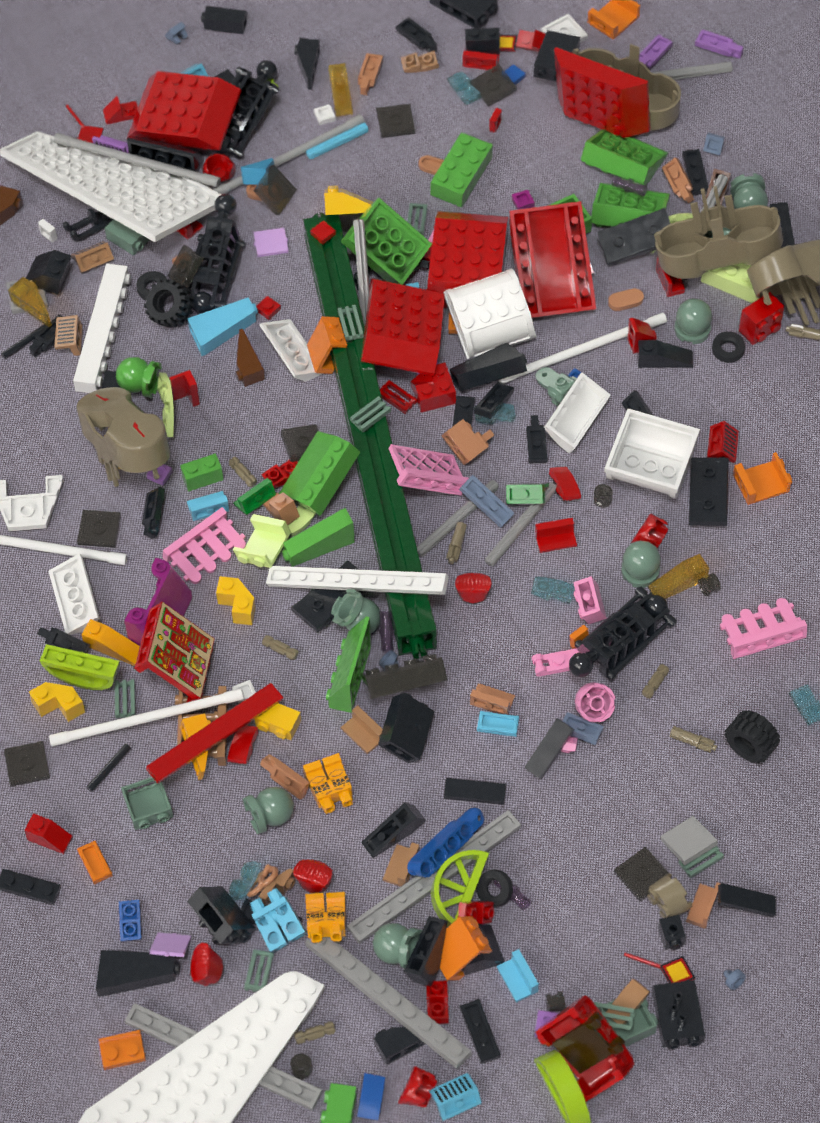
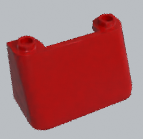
M586 995L576 1000L535 1031L541 1044L551 1046L553 1041L586 1022L595 1012H599L603 1020L599 1021L601 1027L596 1030L609 1044L618 1036L595 1003ZM624 1044L621 1045L624 1048L622 1052L610 1055L581 1074L562 1055L578 1078L576 1081L585 1102L625 1078L633 1068L634 1059Z

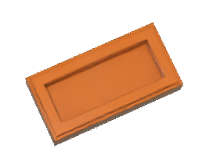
M95 840L77 848V852L94 885L113 876Z

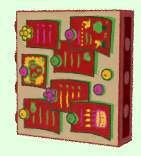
M160 602L149 609L134 669L139 673L150 669L188 696L186 703L199 700L203 696L202 691L207 679L206 674L210 666L209 661L213 652L215 638L164 602Z

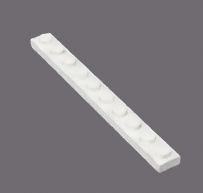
M272 566L269 568L266 584L269 587L354 589L356 591L445 595L449 576L446 573Z

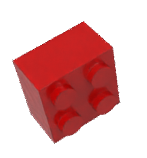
M771 292L768 293L772 302L771 305L764 303L763 296L742 309L739 332L752 345L764 341L768 335L776 333L781 328L784 305Z

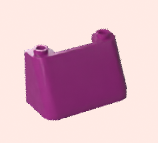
M155 558L151 567L152 574L158 578V581L156 583V591L147 610L139 607L133 608L128 612L124 620L128 639L139 646L149 609L160 602H164L184 616L192 600L191 589L167 561Z

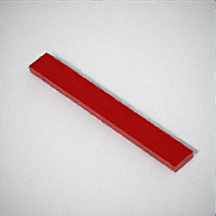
M272 683L268 684L148 764L146 770L159 784L281 702L283 696Z

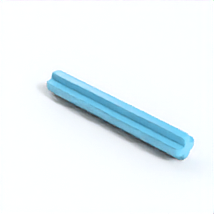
M361 123L306 150V155L309 159H313L367 133L368 126L366 123Z

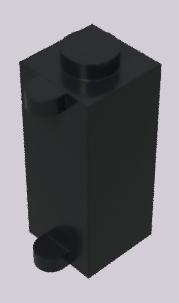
M206 6L205 12L201 14V22L204 24V30L244 35L248 12L245 10Z

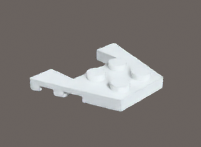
M63 475L45 476L46 493L7 496L6 480H0V512L8 531L47 528L63 484Z

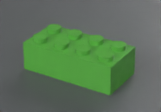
M461 132L431 181L430 195L462 208L492 159L493 144Z

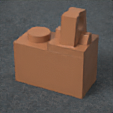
M462 419L441 436L461 463L465 465L489 447L487 440L493 437L494 434L491 430H488L483 435L480 432L474 434L472 426Z

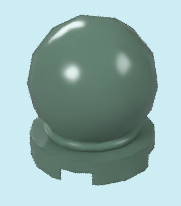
M753 173V176L745 177L743 174L731 181L730 192L733 197L734 209L752 205H768L765 182L761 175Z
M696 298L688 299L680 304L676 312L674 331L682 342L685 340L695 345L707 340L712 322L710 306L703 300Z
M648 541L632 542L623 553L621 569L623 579L636 588L640 586L643 588L649 587L659 577L661 562L659 551L656 546Z
M347 589V594L342 598L339 596L333 605L331 614L334 615V619L332 621L341 627L345 626L348 630H351L367 616L370 617L371 633L375 632L381 620L379 607L374 601L362 597V594L358 591Z
M280 787L265 788L259 792L257 798H254L251 794L243 798L245 811H250L253 818L250 823L257 834L266 832L267 825L273 827L283 825L290 819L294 810V802L291 795Z
M399 923L385 924L374 935L372 941L373 950L383 962L387 964H400L405 969L422 930L417 928H410L408 930Z

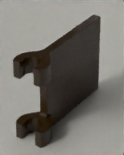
M595 1012L586 1022L553 1041V1045L580 1074L610 1055L619 1054L624 1049L621 1045L625 1044V1041L621 1036H617L609 1044L596 1030L601 1027L599 1021L603 1020L599 1012Z

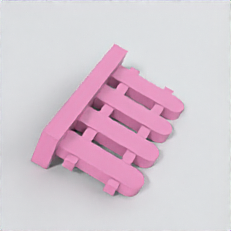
M222 507L163 550V559L167 562L172 560L171 565L173 568L177 566L185 575L183 579L186 582L190 580L191 583L198 584L201 581V574L199 572L204 569L208 573H213L216 570V563L214 561L218 558L222 562H228L231 559L229 550L233 547L244 549L246 546L244 541L246 536L243 533L241 535L237 533L231 526L233 525L231 519L226 520L227 512ZM221 533L229 541L226 546L217 537ZM206 544L215 553L211 557L202 548ZM191 555L200 564L196 568L187 559Z
M779 598L776 601L775 608L770 609L768 604L763 603L758 606V613L752 614L749 609H743L740 611V618L734 619L730 614L723 615L720 629H725L729 636L727 642L731 645L733 659L806 638L807 624L800 617L796 618L792 611L794 609L793 603H788L786 599ZM779 613L784 622L778 623L774 615ZM762 619L765 627L759 628L756 620ZM743 624L747 633L742 634L738 625Z

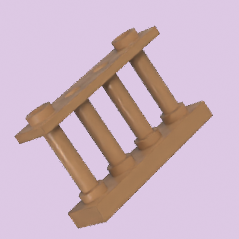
M218 686V694L215 695L227 692V687ZM179 690V695H175V705L186 703L188 696H185ZM228 704L216 705L218 706V711L205 713L207 720L214 721L225 714L228 710ZM200 714L178 715L177 745L184 740L180 730L182 719ZM227 738L218 743L217 747L208 750L207 757L217 759L218 766H226Z

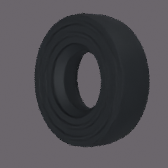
M149 271L142 274L138 278L136 285L139 296L144 299L148 295L146 289L148 283L157 282L158 280L163 281L167 277L157 271Z
M722 332L714 338L712 352L722 362H736L744 355V339L735 332ZM726 342L733 343L736 349L732 352H726L722 349V344Z
M488 870L479 878L476 886L477 895L481 901L494 902L493 907L502 906L512 896V880L508 874L501 870ZM492 880L498 881L501 885V892L498 896L491 895L488 890V885Z

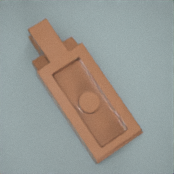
M366 53L358 76V85H360L361 89L360 94L367 95L369 87H373L376 83L384 60L383 55Z
M675 157L664 165L662 169L674 193L679 198L683 197L689 204L694 200L690 192L693 189L692 184L679 159Z
M270 754L261 760L260 765L269 771L271 779L298 799L306 796L310 782Z

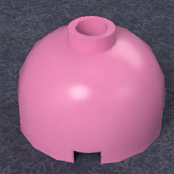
M596 682L587 683L576 694L575 708L579 715L587 721L603 722L611 716L615 709V695L604 684Z

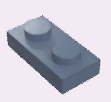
M568 712L563 719L565 723L575 729L571 736L594 745L597 744L604 726L589 722Z

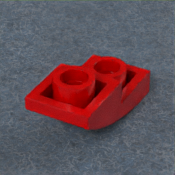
M292 457L281 466L276 464L261 475L264 479L268 478L271 480L274 488H278L286 483L298 462Z
M567 466L550 468L549 475L556 482V492L562 499L567 501L581 499L577 482Z
M245 725L235 732L227 757L228 762L247 764L253 753L252 745L258 735V727Z
M459 902L458 918L472 916L479 924L491 923L494 917V902Z
M447 980L434 981L431 987L426 985L427 1015L437 1024H448Z

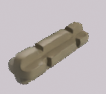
M237 457L229 460L230 467L235 469V472L243 481H246L245 483L249 487L256 485L257 479L251 474L243 463H240Z
M266 635L262 640L264 646L271 647L272 650L285 655L291 660H295L298 655V650L290 648L289 645L277 639L274 640L269 635Z
M664 664L659 665L657 671L648 681V685L642 690L643 696L646 698L653 696L654 691L657 690L664 680L663 678L669 672L667 666Z
M330 1021L324 1023L323 1026L320 1024L307 1028L304 1032L302 1030L295 1032V1041L297 1044L305 1043V1040L311 1041L324 1037V1034H334L335 1026Z

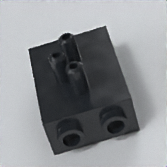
M547 30L534 63V77L557 82L554 48L557 47L573 53V50L576 48L580 50V37Z
M408 693L392 697L378 746L407 763L420 760L434 711L425 703L414 699Z
M223 886L199 887L187 901L201 919L198 922L202 928L207 926L209 934L214 936L212 938L214 944L245 943L251 938V933L256 929Z
M695 980L653 985L652 995L662 1048L677 1049L684 1045L696 1047L704 1043L705 1031Z

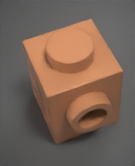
M284 492L268 502L274 518L286 521L287 525L300 517L294 500Z

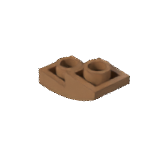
M435 51L420 56L415 52L401 57L405 73L424 72L439 68Z
M288 869L282 872L271 884L263 889L259 898L262 899L264 905H269L271 902L267 895L270 891L277 888L285 895L288 889L291 890L296 881L293 870Z
M633 978L611 1005L638 1009L650 991ZM608 1009L606 1011V1013L630 1017L631 1014L629 1012ZM611 1018L618 1024L625 1025L627 1022L626 1020Z

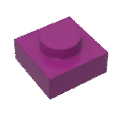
M528 189L511 195L517 210L535 206V202Z

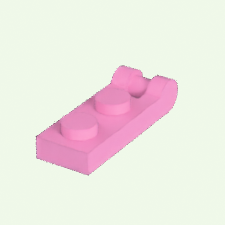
M576 648L544 655H533L532 662L536 665V676L540 677L570 671L569 660L579 651Z

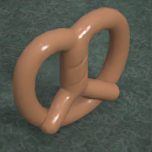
M267 864L263 871L254 878H250L246 895L254 897L263 888L271 884L278 876V868Z

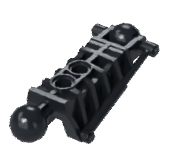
M269 60L261 61L257 65L256 79L252 77L251 71L241 67L236 68V75L231 84L242 90L233 113L237 118H231L220 151L212 150L215 154L228 156L233 154L238 159L243 157V147L253 129L257 127L274 94H278L280 90L279 87L270 82L277 76L278 72L276 64ZM238 142H241L240 146L235 149Z
M221 194L216 198L214 208L218 216H208L205 233L199 234L197 237L199 243L189 271L190 276L186 288L190 290L192 287L190 295L194 298L191 301L194 303V307L191 308L199 314L228 305L225 302L228 289L233 280L241 251L246 247V242L240 238L234 220L228 219V216L232 215L237 207L236 200L229 194ZM216 236H222L220 239H214ZM213 252H218V253H217L216 255H214V256L211 255V253H213ZM220 264L219 269L212 268L213 265ZM202 283L214 285L212 296L205 291L198 292ZM223 292L221 300L217 302L219 293Z
M642 586L637 587L635 590L636 595L616 613H612L583 640L575 642V647L579 653L574 654L569 660V670L577 677L588 676L593 670V663L597 661L600 664L599 671L610 681H614L617 678V673L647 647V644L666 627H674L677 624V620L672 615H669L671 611L668 609L666 599L651 592L647 594L648 592ZM665 620V623L657 629V625Z

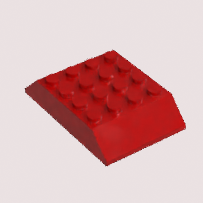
M554 48L558 99L564 115L624 138L647 133L651 130L647 80L563 49Z
M157 71L148 79L127 139L138 136L172 145L220 151L242 90L219 77Z
M581 201L509 211L510 235L516 276L531 317L536 318L595 310L596 302Z
M438 211L435 217L427 290L443 293L447 289H454L502 273L509 217ZM444 298L443 308H448L446 300Z
M371 278L361 361L434 376L440 349L445 294Z

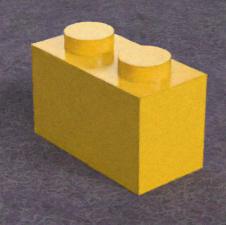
M278 703L255 718V726L263 732L269 731L274 733L281 739L292 740L301 723V712Z

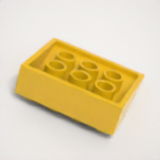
M338 185L328 186V189L324 190L325 215L364 213L373 203L343 188L339 189Z

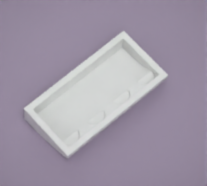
M581 372L544 428L559 446L570 453L576 448L610 397V394Z

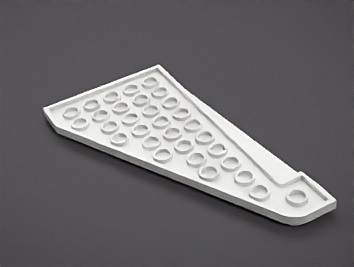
M292 971L282 974L88 1108L79 1123H232L300 1024L304 1022L314 1008L325 986L300 972Z

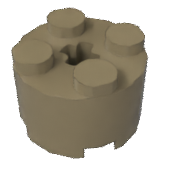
M668 873L648 887L649 894L647 898L653 906L656 904L659 907L661 918L674 915L680 916L693 907L692 902H687L685 895H687L686 890L676 877L671 879V873Z

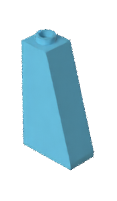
M249 297L187 318L189 330L201 356L208 354L237 335L239 329L243 328L244 330L256 322L257 307L255 303H251Z

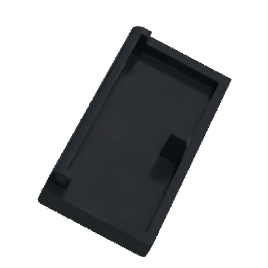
M662 208L602 231H597L608 265H615L656 250L654 234L671 224L666 209Z
M691 458L689 525L727 526L729 458Z
M348 560L338 568L359 570ZM312 589L306 596L294 604L291 610L318 633L334 619V615L331 614L333 605L339 596L342 598L347 592L346 590ZM358 591V592L361 593L362 595H364L367 591Z

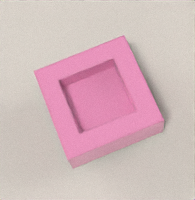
M570 737L561 751L566 753L575 752L578 738Z

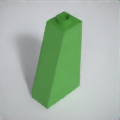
M344 508L283 542L284 550L282 555L284 560L289 561L291 567L355 543L354 525L347 509Z

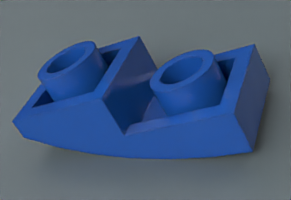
M140 900L119 901L120 941L142 940Z
M364 1073L357 1117L378 1121L385 1083L384 1076Z

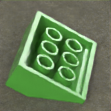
M603 129L585 142L580 160L586 162L589 166L600 168L605 173L614 174L621 180H628L635 186L643 187L652 179L667 157L668 152L633 137L624 138Z
M600 183L593 202L592 223L597 226L607 225L613 227L662 208L667 210L670 194Z
M378 197L359 218L364 220L367 264L384 280L404 284L432 243ZM353 225L343 237L341 243L356 255Z
M318 431L279 494L284 492L294 500L295 504L321 516L360 454V451L350 442L340 437Z
M366 616L348 631L346 639L343 638L341 650L343 651L336 660L337 671L332 673V688H328L326 693V700H328L329 708L352 713L371 649L370 617Z

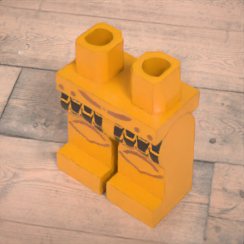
M339 753L323 758L322 764L320 760L303 765L304 777L310 782L309 788L317 802L318 808L322 807L325 814L333 812L335 810L334 803L341 801L343 807L353 805L352 786L344 770Z
M345 892L326 893L327 912H325L324 893L305 894L308 938H311L313 943L322 941V937H331L333 941H341L342 937L345 936Z

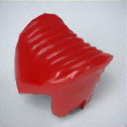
M217 153L205 160L202 172L203 174L206 173L220 177V182H224L234 176L236 167L229 157Z
M649 514L632 542L648 541L658 548L668 532V528L664 525H668V523L654 514Z
M464 573L458 575L455 579V587L459 597L463 601L473 604L486 599L492 586L491 578L482 573Z
M303 859L295 865L293 874L303 889L309 893H321L331 883L333 870L322 861Z
M200 943L195 947L191 958V979L194 983L196 982L204 986L216 984L222 976V959L211 949L210 945Z
M413 1066L398 1104L426 1107L431 1098L429 1090L435 1088L437 1084L435 1075L418 1066Z

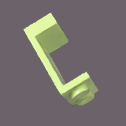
M253 514L250 519L255 528L244 549L234 547L233 551L241 563L271 568L283 548V542L287 541L291 531L284 520Z

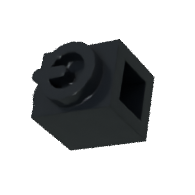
M674 915L659 919L658 930L664 949L671 948V950H677L685 945L686 935L680 916Z

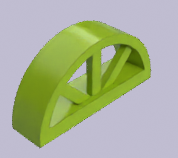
M47 644L39 660L41 665L56 678L70 685L89 690L110 688L120 667V661Z
M480 850L459 852L448 858L436 873L431 887L432 905L437 916L448 922L447 927L458 919L459 906L454 918L447 913L445 908L459 902L471 901L489 855L488 852ZM462 860H476L470 877L464 868ZM455 863L465 887L441 877L443 872ZM439 884L463 894L441 902Z
M554 1049L535 1058L534 1063L565 1123H591L583 1094L562 1055Z

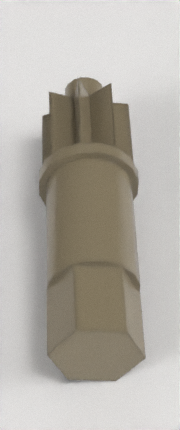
M796 324L786 326V331L791 336L820 340L819 329Z
M457 522L451 543L449 544L446 559H449L448 562L450 564H453L454 561L457 562L462 550L461 546L467 527L463 522Z
M673 726L671 730V738L695 746V748L709 753L717 749L714 740L702 735L691 733L676 726Z

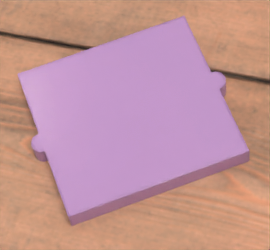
M284 228L253 232L255 239L254 247H256L258 257L289 253L287 246L288 238H286Z
M157 933L150 949V954L165 955L166 957H184L191 941V936L176 933Z

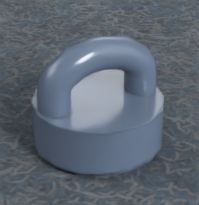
M392 650L388 651L380 659L379 665L384 669L388 668L391 671H396L399 667L398 660L396 659L398 655Z
M740 969L735 971L724 970V976L727 978L725 984L731 990L738 989L744 983L746 975Z

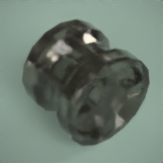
M600 484L595 487L593 502L597 507L606 508L611 505L612 488L606 484Z
M714 573L709 574L707 578L702 577L698 579L699 588L706 597L711 595L713 591L721 590L720 581Z
M562 991L557 992L555 995L545 994L548 1012H561L566 1008Z
M303 1053L293 1056L290 1064L294 1077L298 1079L308 1078L312 1073L310 1057Z

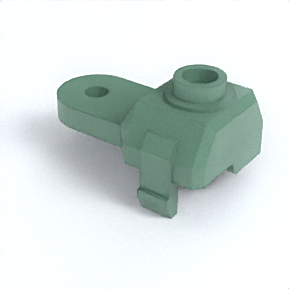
M548 367L541 368L536 373L537 382L547 389L548 395L552 399L551 402L556 406H559L577 379L564 373L558 374Z

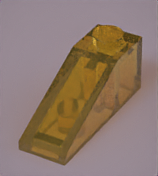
M346 64L328 65V76L336 117L352 115L353 110Z
M22 277L8 289L11 302L48 327L52 325L35 282Z
M699 553L679 563L650 584L648 589L652 594L660 595L667 599L708 580L709 566Z

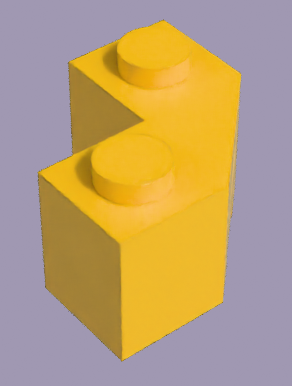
M220 576L216 591L218 604L233 606V623L252 626L256 610L253 595L239 578Z
M45 682L29 691L31 702L41 717L57 708L61 710L68 722L85 713L83 701L71 686Z

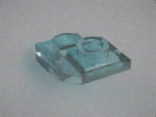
M462 71L447 78L454 92L466 105L481 99L480 92L471 85V79Z
M503 404L491 419L475 414L476 421L493 424L495 419L514 422L516 417L514 405Z
M535 577L531 594L545 600L553 597L569 604L572 601L575 587L561 580Z
M808 684L789 692L793 703L808 725L820 721V702L815 699Z
M255 861L244 863L240 871L241 878L233 880L229 887V895L234 901L243 899L250 891L258 876L261 863Z

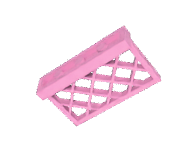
M390 445L389 451L400 475L397 479L399 486L454 495L463 494L459 489L469 478L462 476L454 455ZM407 459L410 460L412 463H414L416 466H414V465H412L410 462H408ZM422 462H425L427 465H429V466L431 467V469H430L429 467H427L425 464H423Z

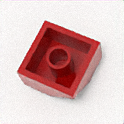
M445 362L436 364L434 376L420 373L410 381L421 413L456 404V390Z

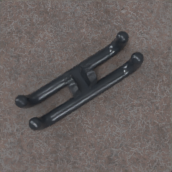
M90 208L88 209V217L72 225L65 221L63 222V228L65 231L70 232L72 240L82 241L105 229L113 219H107L106 214L98 210L95 212ZM90 223L93 225L92 228L80 234L76 232V230Z

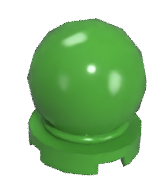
M128 357L121 361L116 369L117 383L121 388L126 389L130 393L142 391L143 396L153 398L152 393H157L159 369H162V365L155 361H151L148 364L139 357Z

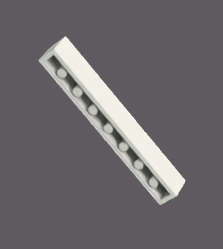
M106 264L73 380L75 391L91 393L102 387V374L107 369V357L111 355L110 345L114 343V331L119 326L118 316L123 311V299L127 297L126 287L131 282V274H129L127 266Z

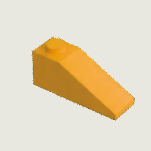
M90 619L81 634L83 641L90 644L89 648L135 666L140 646L109 626Z
M205 713L182 719L180 730L184 740L211 723L210 720H207ZM208 751L192 761L198 780L203 779Z

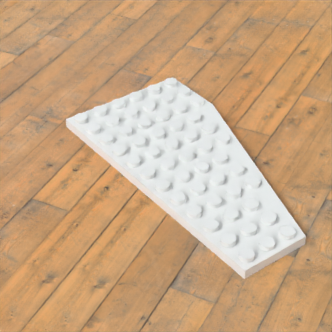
M38 131L0 149L2 157L154 242L214 211V202L221 195L195 180L54 143V136Z

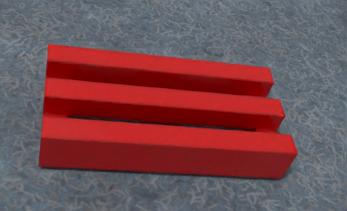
M390 380L380 388L382 399L404 414L408 412V409L412 408L413 404L417 403L415 397ZM387 387H390L392 390H394V391L397 392V393L392 392V391H391L390 389H388ZM400 395H401L402 397H404L405 399H407L409 402H407V401H405L404 399H402V398L400 397Z

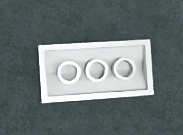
M291 319L260 324V327L294 378L307 382L323 374L315 373L307 343Z
M79 553L49 570L65 632L70 635L84 631L90 619L98 621L100 617L82 554Z

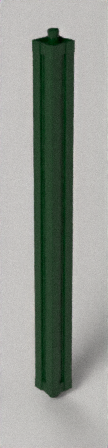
M317 213L312 218L303 219L305 244L322 316L339 317L338 308L345 309L346 306L352 308V305H356L364 334L365 325L347 248L341 243L344 236L339 214L325 215L320 213L319 217ZM324 220L336 231V235L322 245L310 234V230ZM350 313L356 334H359L353 313ZM344 314L343 316L347 327L348 335L351 336L352 333L350 330L347 315ZM364 338L346 341V348L332 347L330 354L350 443L360 451L355 460L379 571L423 572L403 486H399L397 483L400 475L389 451L392 440L387 418L384 416L364 432L360 431L350 421L352 415L378 396L382 401L374 364L361 361ZM380 409L378 412H376V413L374 414V416H375L376 414H378L380 411H382L383 409ZM384 592L398 656L412 654L413 658L419 659V651L421 658L427 656L428 650L437 649L436 626L428 594Z

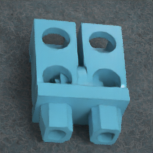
M277 888L267 893L272 903L266 907L261 898L250 903L254 912L252 917L269 951L272 953L290 944L289 942H294L308 934L288 898L283 896Z

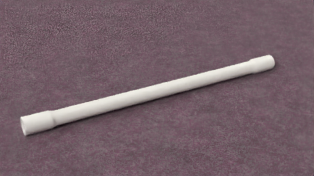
M664 313L649 317L644 322L649 323L650 327L654 328L667 323V318ZM628 327L526 365V372L498 381L505 384L541 368L627 337Z
M0 535V545L76 556L80 553L83 558L119 565H126L128 555L123 553L104 552Z
M242 688L187 703L77 730L49 735L50 743L53 747L69 743L73 740L224 703L244 700V693Z

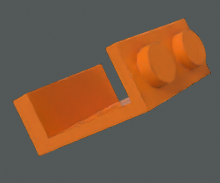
M611 0L599 11L594 8L588 11V24L614 40L640 17V5L633 0Z
M322 316L307 344V348L315 373L332 374L334 366L330 351L332 347L346 348L347 343L339 317Z
M777 452L773 453L771 462L744 469L742 463L734 465L733 476L747 505L790 492L792 477L790 473L786 472L784 461L782 458H779Z
M472 916L459 917L446 929L440 969L447 981L460 980L465 976L462 969L478 954L490 953L492 951L487 938L483 936L477 921Z

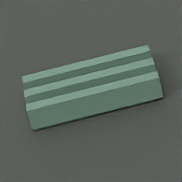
M410 203L407 222L411 225L413 208H416L414 228L424 236L427 204ZM420 208H423L421 228L418 229Z
M352 305V308L348 306L345 309L338 308V315L346 341L364 338L356 305ZM350 313H353L359 334H356ZM344 314L347 315L350 330L352 333L351 336L348 335L347 327L343 316Z
M378 396L352 415L350 421L360 431L364 432L390 413L391 407L386 406V403L382 402ZM380 409H383L382 411H380L378 414H376V415L374 416V414H375L376 412H378Z
M130 679L128 682L126 680H122V682L115 680V717L125 718L136 715L134 679ZM119 687H123V713H120ZM127 687H130L131 713H127Z
M715 846L687 865H684L680 860L678 863L691 879L723 859L724 854L720 853L719 848ZM715 853L716 856H714L710 860L706 861L705 863L693 869L692 871L689 870L696 864L702 862L703 860H705L706 858Z
M253 949L244 990L257 992L267 985L274 953ZM257 955H260L261 957L258 965L254 985H251V979ZM265 957H268L262 985L259 986Z
M594 1002L598 1009L601 1007L631 1013L630 1017L601 1012L604 1017L629 1021V1025L608 1022L611 1027L633 1031L636 1009Z

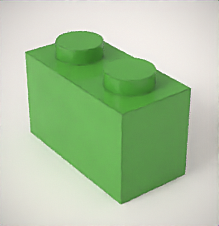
M216 453L180 465L182 478L188 492L223 480L222 467Z
M331 1083L330 1090L325 1091L324 1103H327L326 1111L322 1110L321 1123H352L357 1096L355 1086Z

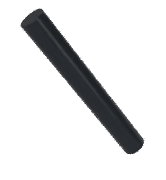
M43 324L1 353L4 359L8 358L35 339L34 336L46 324Z
M125 743L86 788L93 792L130 751L131 747Z

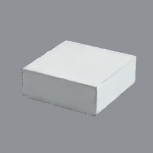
M330 104L314 109L319 125L336 121V116Z
M44 219L38 222L40 233L51 242L57 240L55 227Z
M250 680L232 687V690L242 688L244 700L256 693Z

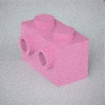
M592 576L573 582L575 587L574 596L580 607L578 608L580 618L584 619L588 625L607 619L598 584Z

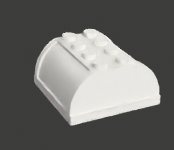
M512 268L454 289H447L443 292L467 361L504 343L513 346L536 338L527 302L519 280Z
M627 409L604 468L606 478L610 480L617 479L665 493L676 499L688 471L700 429Z

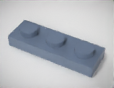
M474 475L459 489L500 528L514 515V512Z

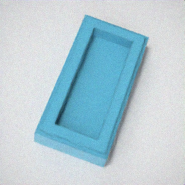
M480 711L477 732L516 737L519 716Z

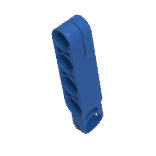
M476 807L470 808L457 820L449 822L409 860L407 865L409 874L425 878L432 876L484 823L482 811Z

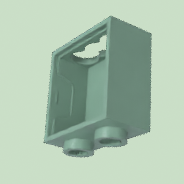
M115 219L105 227L107 240L133 256L138 251H141L150 240Z
M152 777L121 787L123 798L135 830L146 829L152 824L164 823L173 818L172 808L162 782L159 784L155 782L152 785L127 792L132 788L155 781Z
M646 998L641 1006L636 1009L633 1031L612 1027L615 1033L625 1041L624 1045L626 1047L656 1033L658 1021L653 1013L650 1014ZM599 1008L600 1012L608 1010L607 1008ZM605 1017L608 1022L616 1023L611 1018Z

